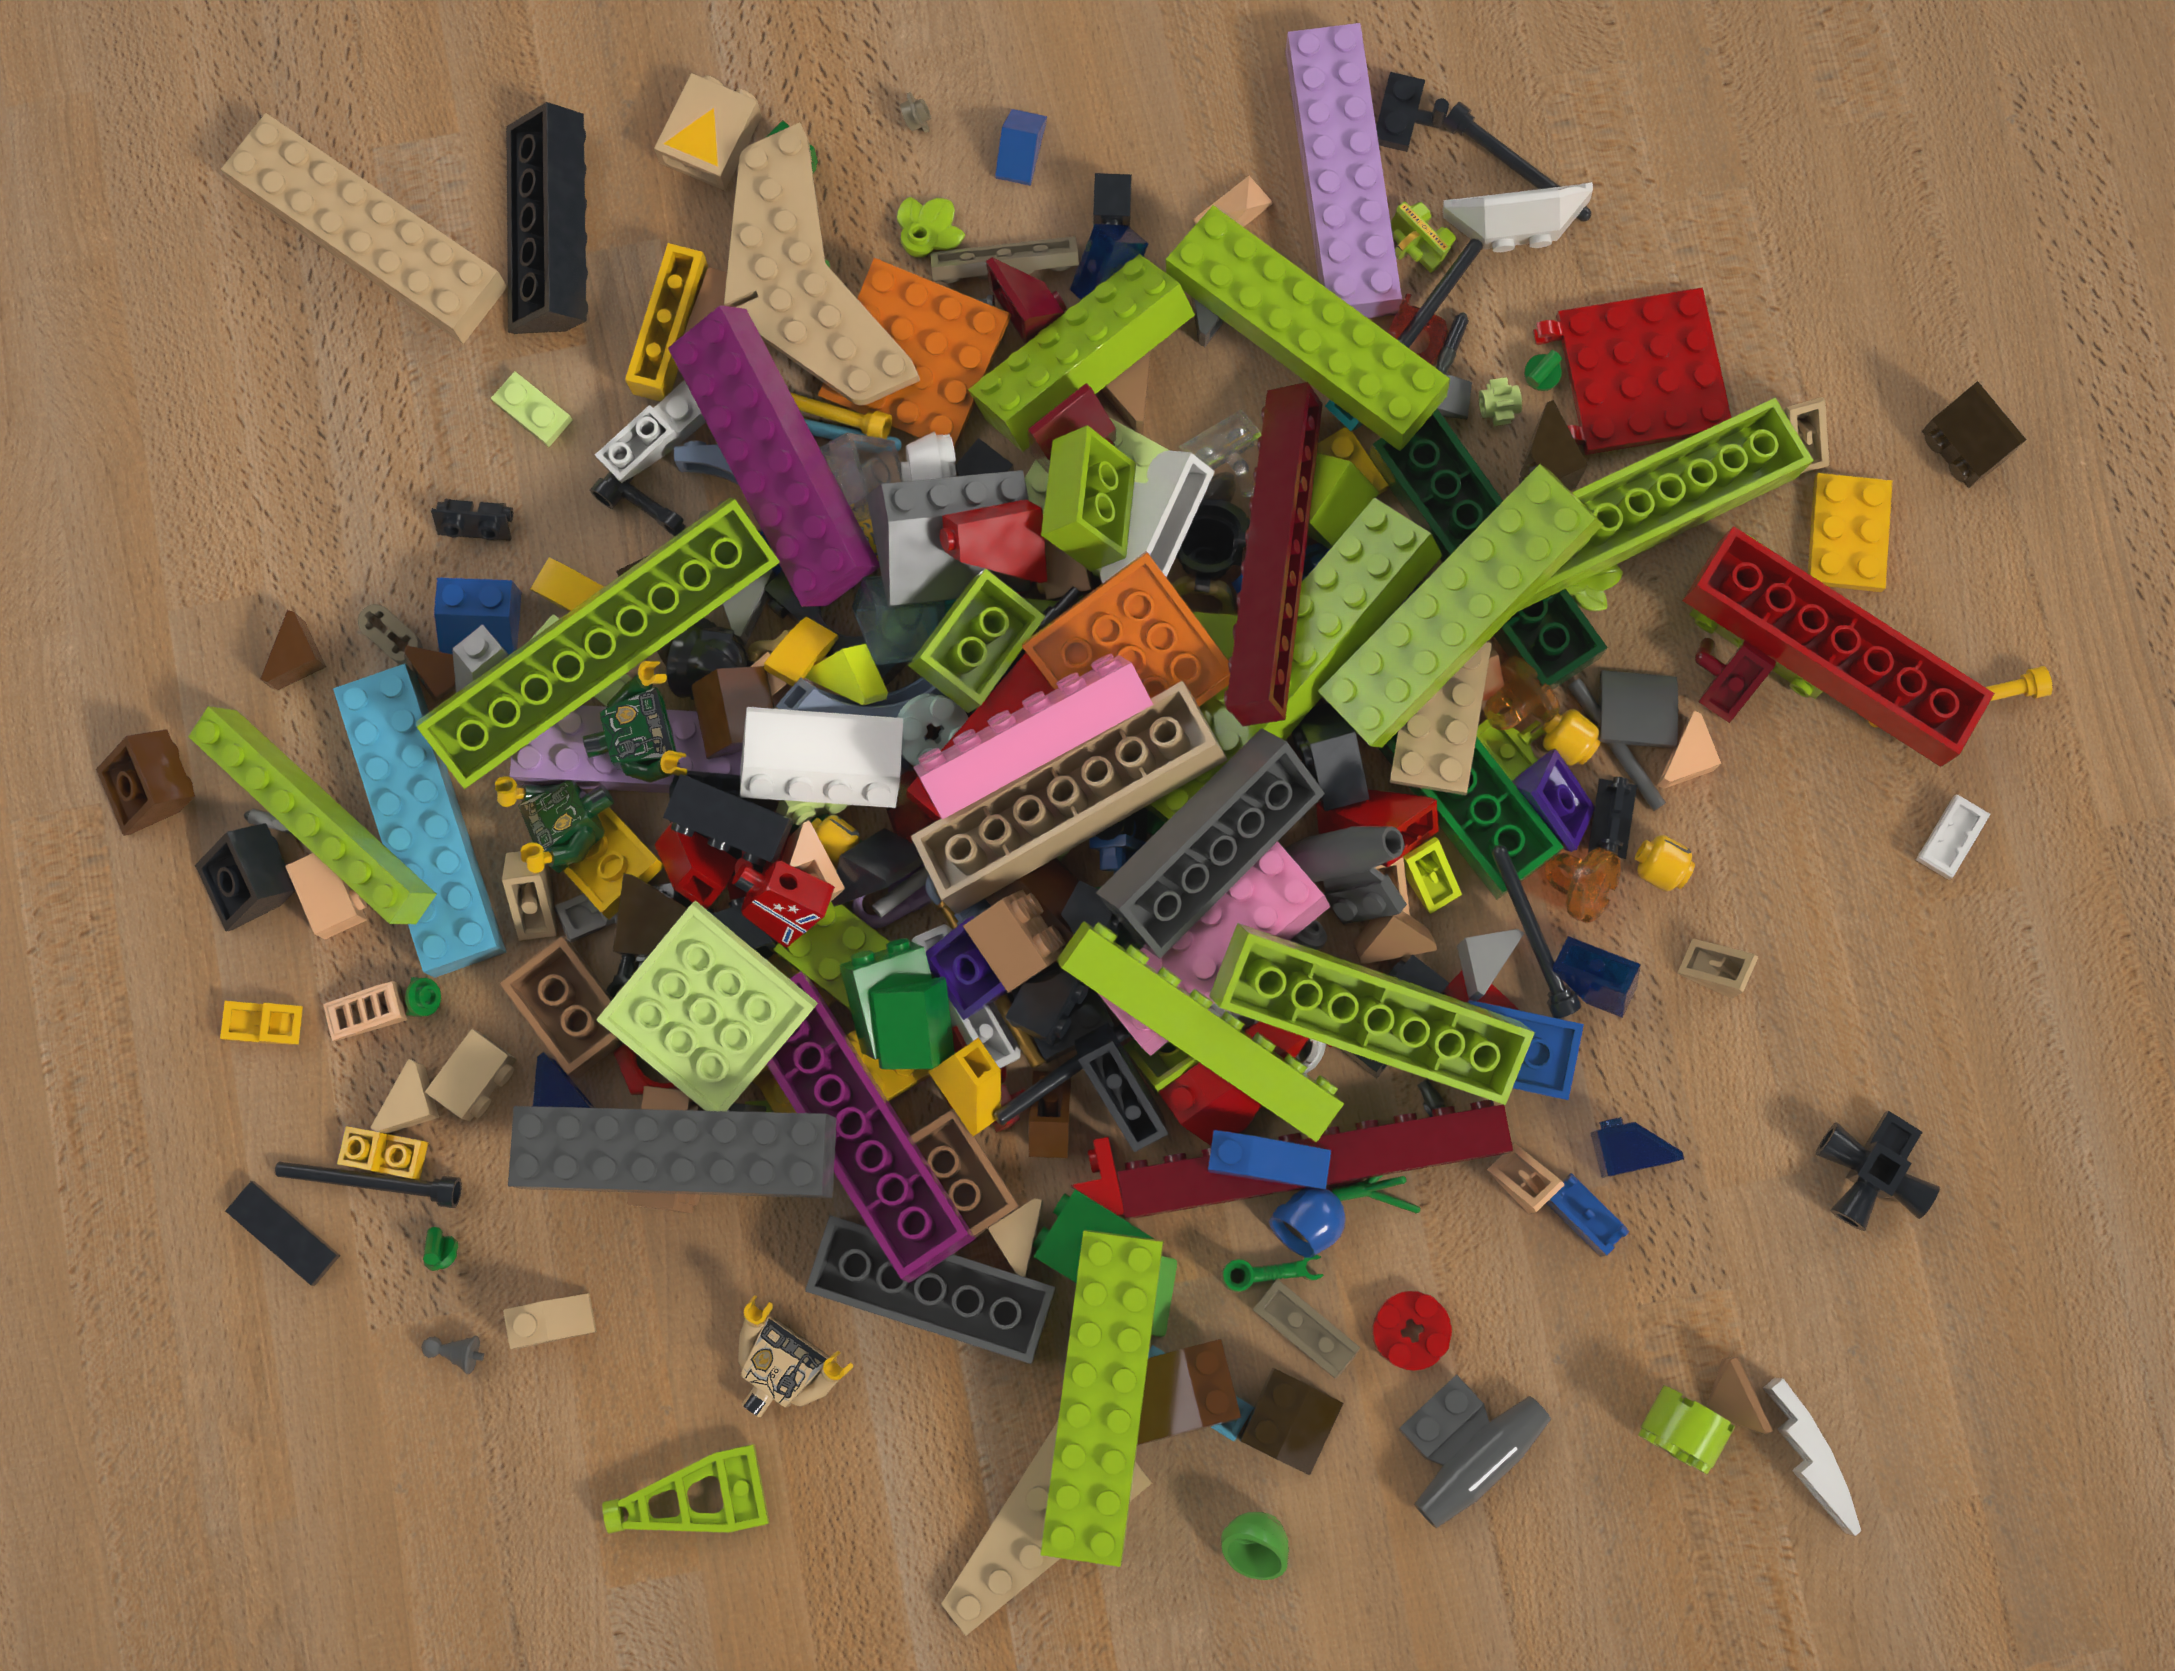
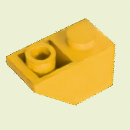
M978 1037L929 1071V1074L972 1137L996 1121L994 1112L1001 1108V1070Z

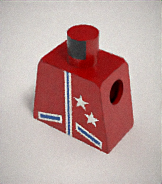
M775 861L762 874L743 864L732 881L733 885L747 893L741 908L742 915L785 948H788L825 917L835 888L833 885L783 861Z

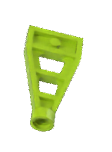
M755 1444L713 1453L621 1500L614 1499L602 1503L603 1519L608 1534L624 1531L625 1529L729 1533L770 1523ZM708 1476L716 1477L720 1482L724 1503L723 1508L717 1513H699L692 1510L689 1506L687 1492L693 1483ZM675 1490L677 1492L680 1514L676 1517L654 1518L651 1516L649 1499L662 1492ZM623 1507H625L629 1513L628 1519L626 1521L624 1517Z

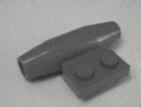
M1354 826L1308 836L1284 847L1287 853L1313 882H1324V895L1342 924L1397 915L1407 905L1388 874L1383 875L1375 868L1399 857L1403 852V837L1395 827Z
M1455 1375L1399 1428V1431L1425 1459L1443 1466L1415 1502V1507L1433 1527L1438 1528L1477 1502L1525 1456L1551 1421L1549 1414L1534 1398L1528 1396L1489 1422L1484 1403L1458 1375Z

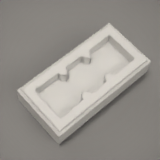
M1956 794L1942 814L1917 856L1916 861L1946 879H1952L1990 814Z

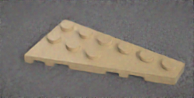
M1058 1421L941 1603L965 1636L1061 1559L1040 1555ZM1136 1461L1130 1501L1152 1484Z

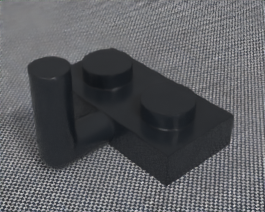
M1390 72L1376 125L1379 146L1408 152L1414 124L1441 128L1447 116L1448 101L1443 98L1436 100L1433 112L1418 109L1425 80Z

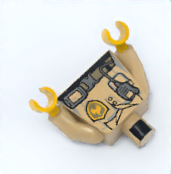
M754 1295L744 1308L745 1320L739 1336L738 1363L743 1368L740 1376L754 1385L743 1401L742 1406L761 1418L773 1400L784 1407H789L791 1404L802 1407L825 1397L839 1379L852 1370L853 1364L849 1363L845 1368H841L836 1361L837 1356L841 1354L840 1351H836L829 1357L776 1318L768 1317L764 1321L773 1309V1304L769 1302L764 1310H759L755 1306L757 1296Z

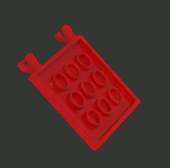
M1703 287L1561 310L1556 315L1557 321H1540L1536 323L1537 329H1533L1536 345L1561 340L1579 426H1567L1577 445H1583L1585 455L1690 438L1732 418Z

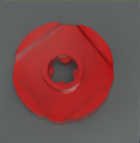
M1405 1291L1389 1297L1381 1305L1373 1321L1372 1337L1377 1351L1392 1365L1405 1370L1416 1371L1433 1366L1446 1354L1452 1337V1326L1447 1311L1433 1296L1418 1291ZM1409 1319H1413L1415 1325L1421 1324L1423 1332L1418 1334V1341L1413 1343L1410 1337H1403L1401 1334V1330L1407 1327L1406 1321Z

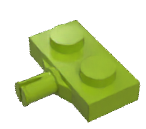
M1497 711L1478 726L1477 737L1512 781L1538 761L1530 744L1546 732L1542 727L1536 730L1541 724L1538 720H1535L1526 729L1519 732L1509 726Z

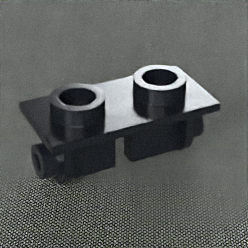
M446 498L444 502L437 503L436 509L432 508L431 510L437 535L452 538L468 537L511 541L508 522H512L514 513L513 507H507L506 503L480 502L478 512H473V501Z
M1613 777V781L1599 779L1588 853L1626 859L1637 785L1628 783L1629 779L1624 777Z

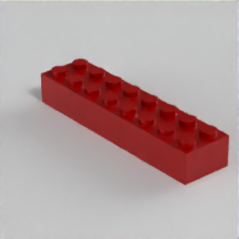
M1734 526L1717 543L1682 600L1940 767L1960 755L1995 694Z

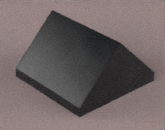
M883 828L841 854L837 874L845 889L831 901L833 906L841 905L889 887L923 865L924 863L915 844Z

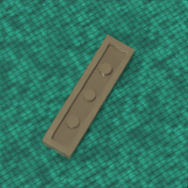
M1076 236L930 252L933 281L941 280L945 283H954L962 278L976 276L981 279H988L986 260L991 257L1026 274L1048 268L1054 271H1063L1071 266L1079 265Z

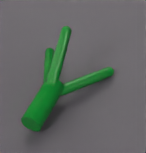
M1382 1175L1370 1177L1361 1182L1332 1187V1193L1340 1201L1367 1196L1413 1213H1419L1421 1210L1417 1205L1376 1191L1406 1183L1407 1179L1405 1176L1378 1181L1384 1176Z

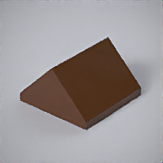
M764 666L716 669L691 685L706 759L708 760L742 751L747 707L775 709L767 671H765Z

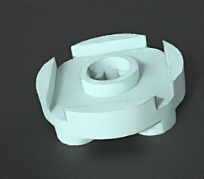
M921 694L909 700L897 716V718H903L901 756L910 764L916 766L920 764L918 758L935 748H939L941 751L968 720L964 709L950 698L942 695ZM930 723L935 727L940 726L941 731L938 733L939 737L934 741L932 739H924V736L928 733L926 726Z

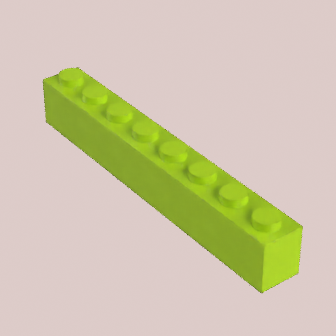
M208 706L188 737L389 924L416 925L437 893L237 710Z
M1083 921L1056 959L1062 969L1315 1142L1319 1140L1344 1105L1335 1094L1338 1087L1321 1075L1316 1080L1304 1073L1307 1066L1288 1053L1285 1059L1273 1051L1276 1045L1259 1032L1252 1037L1243 1031L1242 1028L1245 1023L1227 1010L1220 1015L1211 1009L1210 1006L1213 1004V1001L1194 988L1191 993H1188L1178 985L1182 980L1162 966L1159 971L1146 964L1150 958L1130 944L1127 949L1114 942L1117 935L1098 922L1095 927H1092Z

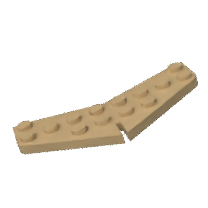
M797 123L747 146L740 154L724 306H737V308L747 309L763 341L852 403L867 405L920 381V377L911 358L825 263L811 164L810 144L801 123Z

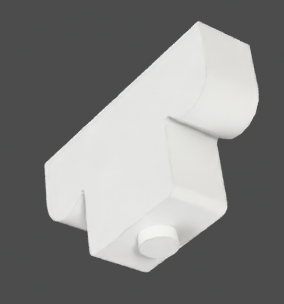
M1164 451L1152 460L1147 471L1148 482H1134L1126 558L1102 567L1100 573L1102 583L1145 551L1149 553L1167 577L1215 471L1191 452Z

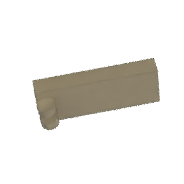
M1278 1279L1253 1308L1254 1312L1335 1379L1343 1373L1346 1366L1361 1349Z

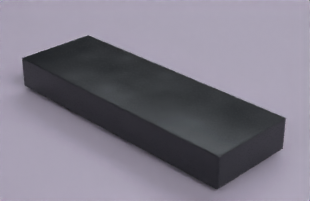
M250 1181L225 1210L311 1286H315L341 1256L255 1181Z

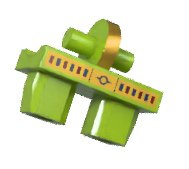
M1404 201L1397 207L1396 213L1390 221L1393 239L1398 244L1395 249L1396 258L1400 260L1409 255L1415 262L1419 261L1430 273H1433L1439 268L1456 240V236L1447 227H1441L1434 231L1428 225L1432 217L1430 210L1422 202L1409 206Z

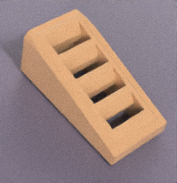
M394 981L376 985L323 1004L332 1041H338L408 1020L400 986ZM385 996L389 1012L384 1015L379 998ZM371 1000L375 1018L369 1019L365 1002ZM357 1004L361 1023L355 1024L351 1006ZM342 1008L347 1022V1027L344 1029H340L336 1010Z

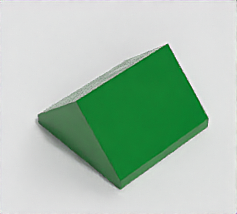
M945 977L870 992L879 1068L934 1069L955 1054Z

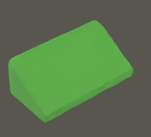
M1164 1256L1161 1259L1152 1335L1163 1337L1166 1334L1177 1269V1260Z

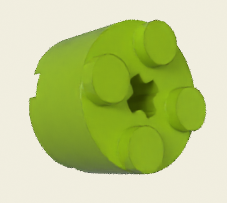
M1663 1385L1641 1425L1642 1429L1638 1436L1670 1452V1455L1679 1461L1708 1475L1732 1434L1735 1425L1730 1424L1731 1422L1695 1400L1682 1398V1393Z

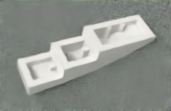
M1783 1378L1772 1379L1763 1389L1789 1418L1778 1428V1431L1803 1459L1792 1471L1846 1534L1856 1536L1861 1532V1528L1849 1489L1832 1450L1812 1416Z

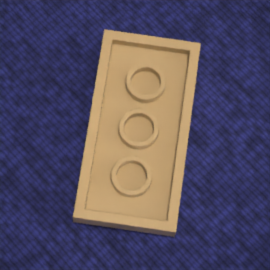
M1486 642L1398 731L1390 783L1467 795L1492 643Z

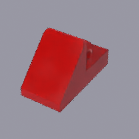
M1109 1137L1093 1140L1095 1149L1087 1151L1092 1173L1100 1172L1101 1179L1073 1184L1071 1188L1084 1194L1117 1216H1124Z

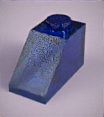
M1094 224L1069 290L1082 300L1095 290L1099 284L1105 282L1123 268L1128 261L1133 260L1139 254L1144 257L1149 243L1129 226Z
M1568 936L1553 965V971L1586 1004L1623 1018L1637 989L1641 964Z
M543 1051L537 1056L532 1107L595 1108L552 1055Z
M1622 1117L1599 1122L1601 1129L1591 1132L1602 1178L1684 1160L1681 1150L1636 1122L1624 1124Z

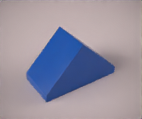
M1011 109L1001 130L995 174L996 179L1031 186L1047 116Z

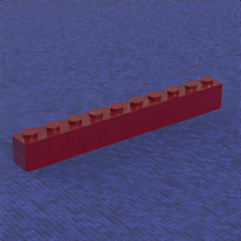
M1308 382L1267 390L1265 406L1261 411L1263 425L1261 436L1257 441L1259 456L1257 467L1254 468L1253 472L1255 481L1254 494L1249 502L1251 517L1249 528L1245 533L1247 548L1245 560L1241 564L1243 578L1241 591L1237 595L1239 608L1237 624L1233 626L1234 648L1233 655L1229 658L1228 663L1230 672L1229 686L1224 694L1226 709L1232 713L1242 727L1286 719L1323 403Z
M1492 1100L1470 1103L1471 1110L1457 1113L1455 1106L1433 1109V1117L1417 1119L1416 1113L1402 1114L1393 1117V1124L1379 1126L1378 1119L1355 1123L1356 1130L1340 1133L1339 1126L1327 1127L1317 1142L1311 1138L1302 1139L1301 1133L1278 1137L1279 1141L1331 1150L1327 1185L1504 1155L1513 1151L1504 1104L1494 1106V1101ZM1211 1148L1201 1150L1202 1157L1187 1159L1186 1153L1163 1156V1164L1148 1166L1147 1159L1124 1163L1125 1170L1117 1171L1126 1220L1308 1188L1208 1172Z

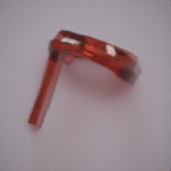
M1408 293L1399 305V311L1387 332L1395 339H1398L1420 309L1416 306H1409L1412 295ZM1435 314L1423 328L1429 336V346L1423 352L1416 353L1431 365L1437 358L1447 335L1446 321Z

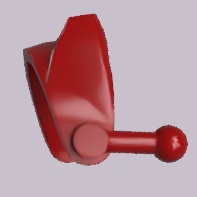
M623 1043L614 1052L631 1095H643L644 1086L680 1090L673 1083H658L646 1077L637 1065L636 1053Z

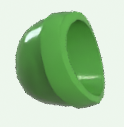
M1247 1512L1234 1518L1224 1528L1221 1534L1222 1553L1235 1571L1248 1578L1258 1580H1272L1282 1576L1286 1571L1289 1560V1541L1283 1525L1275 1516L1265 1512Z

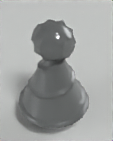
M476 1335L472 1338L452 1341L443 1345L440 1339L434 1336L424 1340L421 1346L424 1356L434 1358L440 1354L442 1357L450 1360L452 1364L460 1367L468 1375L474 1370L476 1360L483 1361L484 1353L478 1352L480 1340Z

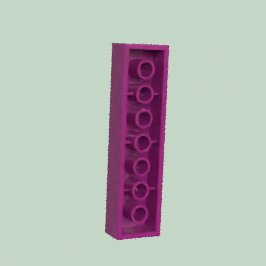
M719 305L669 346L668 349L768 543L780 561L779 564L801 606H828L880 567L879 561L747 309Z
M801 971L790 978V980L818 1004L771 1058L767 1066L797 1113L828 1114L837 1118L834 1173L899 1277L910 1283L976 1238L812 980Z

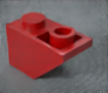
M671 822L654 845L673 889L690 901H697L705 909H708L725 889L735 870L737 859L723 850L706 844L708 839L696 831L692 837L670 829L673 823Z

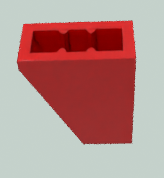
M1025 499L942 515L943 528L940 530V542L944 551L962 563L1038 583L1047 582L1045 540L1041 536L1043 510L1038 505Z
M1368 789L1369 800L1326 812L1320 801L1316 803L1319 834L1354 826H1392L1397 828L1403 837L1404 849L1399 857L1382 864L1387 868L1439 832L1437 800L1431 797Z

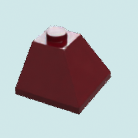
M993 257L986 260L989 288L1002 309L1011 314L1010 321L1025 344L1037 336L1042 329L1047 328L1061 317L1064 311L1067 310L1060 294L1057 291L1051 293L1045 282Z

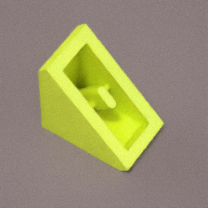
M866 644L841 649L813 666L805 677L861 705L886 700L888 691Z
M1436 837L1403 856L1405 877L1429 914L1462 895L1442 846Z

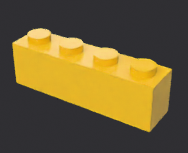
M667 243L625 378L633 395L661 402L672 392L678 367L668 347L684 335L709 265L702 251Z

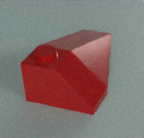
M1260 1021L1245 1031L1252 1037L1259 1032L1276 1045L1273 1051L1284 1059L1288 1053L1296 1058L1310 1039ZM1198 1063L1159 1091V1094L1180 1125L1210 1146H1212L1214 1130L1239 1134L1250 1125L1254 1115L1261 1107L1260 1103L1201 1063Z

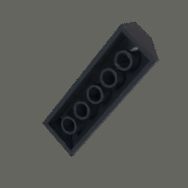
M549 102L542 104L506 126L508 333L512 334L566 332L587 321L586 280L588 269L586 267L587 233L585 232V211L587 208L585 176L587 169L584 162V143L586 140L584 114Z

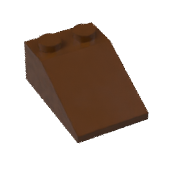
M1221 1339L1182 1348L1148 1359L1137 1446L1234 1422L1241 1418Z

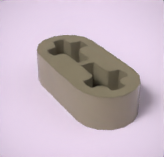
M368 605L360 612L358 616L360 630L398 664L409 665L404 659L405 652H398V646L392 642L396 635L402 641L408 642L409 646L423 649L420 639L382 605ZM373 616L377 618L382 617V623L389 628L384 634L378 628H372L373 625L370 619Z

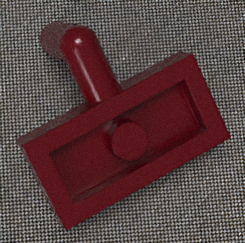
M1704 638L1696 652L1695 662L1716 677L1700 696L1698 702L1730 723L1774 669L1776 661L1744 640L1729 661L1724 664L1712 656L1715 649L1714 640Z

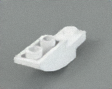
M685 380L654 408L650 405L647 406L595 454L596 458L621 483L664 457L706 422Z

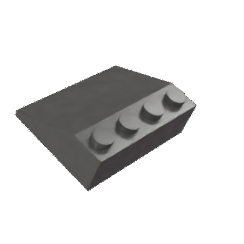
M1023 470L884 483L867 495L887 607L958 599L970 581L985 568L962 563L944 551L940 542V530L943 528L942 515L1019 500H1029ZM987 569L1015 592L1030 590V580Z

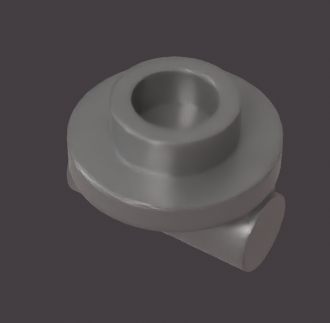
M1314 920L1290 941L1317 950L1324 946L1327 934L1322 925Z

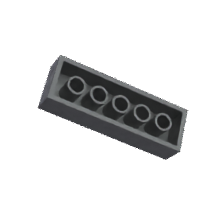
M1261 728L1096 894L1134 940L1160 959L1325 793L1285 740Z
M831 1215L829 1216L805 1292L1029 1364H1033L1056 1291V1287L953 1254L908 1283L899 1277L869 1227Z

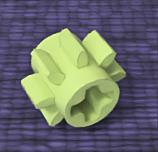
M1507 377L1491 379L1489 384L1486 385L1487 389L1479 391L1481 415L1483 418H1493V426L1511 424V420L1515 418L1514 414L1521 413L1522 411L1520 388L1518 385H1508Z

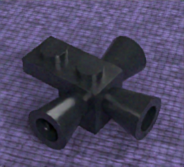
M1886 1111L1863 1147L1839 1123H1834L1821 1140L1816 1150V1155L1851 1168L1846 1178L1855 1184L1832 1207L1831 1213L1850 1226L1866 1231L1876 1198L1881 1199L1894 1196L1917 1219H1921L1931 1208L1940 1191V1186L1906 1174L1912 1164L1907 1158L1923 1132L1892 1112Z

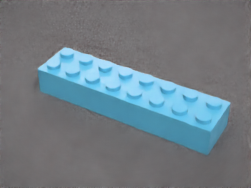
M402 664L333 688L382 844L437 893L416 925L408 924L423 972L436 978L506 953V948L447 766L416 727V721L429 713L418 677L409 666Z

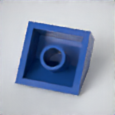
M437 578L434 618L439 652L453 654V648L482 624L509 655L516 651L519 634L521 590L512 580Z

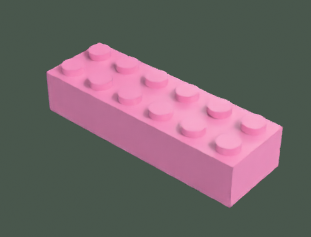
M1112 654L1103 656L1091 664L1093 670L1080 677L1077 672L1070 674L1056 683L1058 689L1047 695H1044L1043 691L1035 693L1022 701L1024 707L1012 714L1008 710L1000 712L987 721L990 726L977 733H975L974 729L965 731L953 739L955 745L941 752L939 748H935L918 758L920 764L913 768L941 818L944 819L1152 706L1153 703L1133 664L1120 655L1115 658Z
M1277 841L1160 959L1144 947L1140 951L1150 958L1146 963L1150 967L1159 971L1163 966L1182 980L1178 985L1188 993H1191L1195 988L1211 999L1209 997L1237 923L1290 941L1325 912L1330 905L1325 895ZM1100 995L1139 1045L1150 1056L1168 1042V1040Z

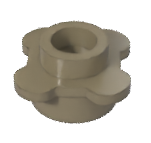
M911 92L907 93L908 101L900 104L907 126L911 131L922 127L925 133L929 132V126L926 121L931 119V114L927 104L923 99H915Z

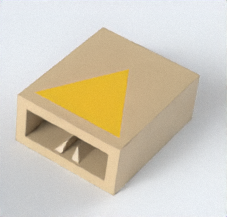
M691 73L654 147L660 164L725 191L739 164L740 154L748 146L762 117L758 101L751 93L745 90L737 89L733 91L724 87L719 80L711 76L705 75L702 78Z

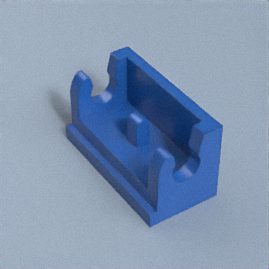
M1570 1173L1563 1181L1564 1186L1546 1204L1600 1257L1607 1256L1615 1248L1614 1245L1629 1233V1230Z

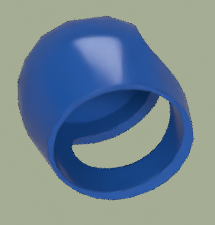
M1308 1187L1292 1195L1287 1203L1278 1206L1269 1220V1225L1278 1239L1290 1250L1300 1256L1312 1258L1332 1246L1341 1237L1345 1228L1346 1218L1344 1207L1334 1193L1328 1189ZM1284 1222L1295 1228L1307 1242L1292 1234Z

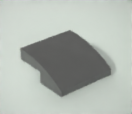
M1601 670L1598 702L1600 706L1598 740L1604 743L1674 749L1677 746L1678 738L1677 677Z

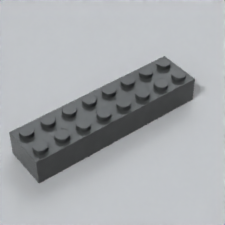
M514 1106L508 1186L529 1190L833 1198L837 1118L828 1114Z

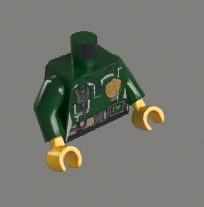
M660 661L642 662L638 668V674L628 681L607 703V708L600 712L603 731L583 736V743L588 758L609 753L611 762L617 770H622L626 776L649 783L670 777L671 775L680 776V774H687V769L677 767L680 764L679 759L686 757V754L676 750L664 697L657 687L652 688L653 684H662L667 680L666 674L654 675V669L657 665H660Z
M503 776L495 781L497 801L501 806H512L517 799L522 801L518 807L533 843H527L521 847V861L527 863V869L530 872H541L547 863L559 874L570 864L583 861L591 847L604 836L605 830L598 814L614 804V800L602 784L589 793H585L572 780L548 785L523 784L522 788H517L516 781L511 777Z

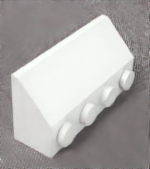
M747 707L740 766V797L896 808L901 772L903 718Z

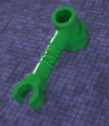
M1315 1255L1312 1258L1304 1257L1301 1261L1252 1267L1244 1260L1237 1259L1224 1266L1221 1278L1227 1289L1233 1292H1241L1248 1289L1254 1282L1299 1277L1315 1281L1324 1275H1311L1306 1269L1309 1260L1321 1258V1256ZM1232 1270L1240 1272L1241 1282L1239 1284L1231 1280L1230 1273Z

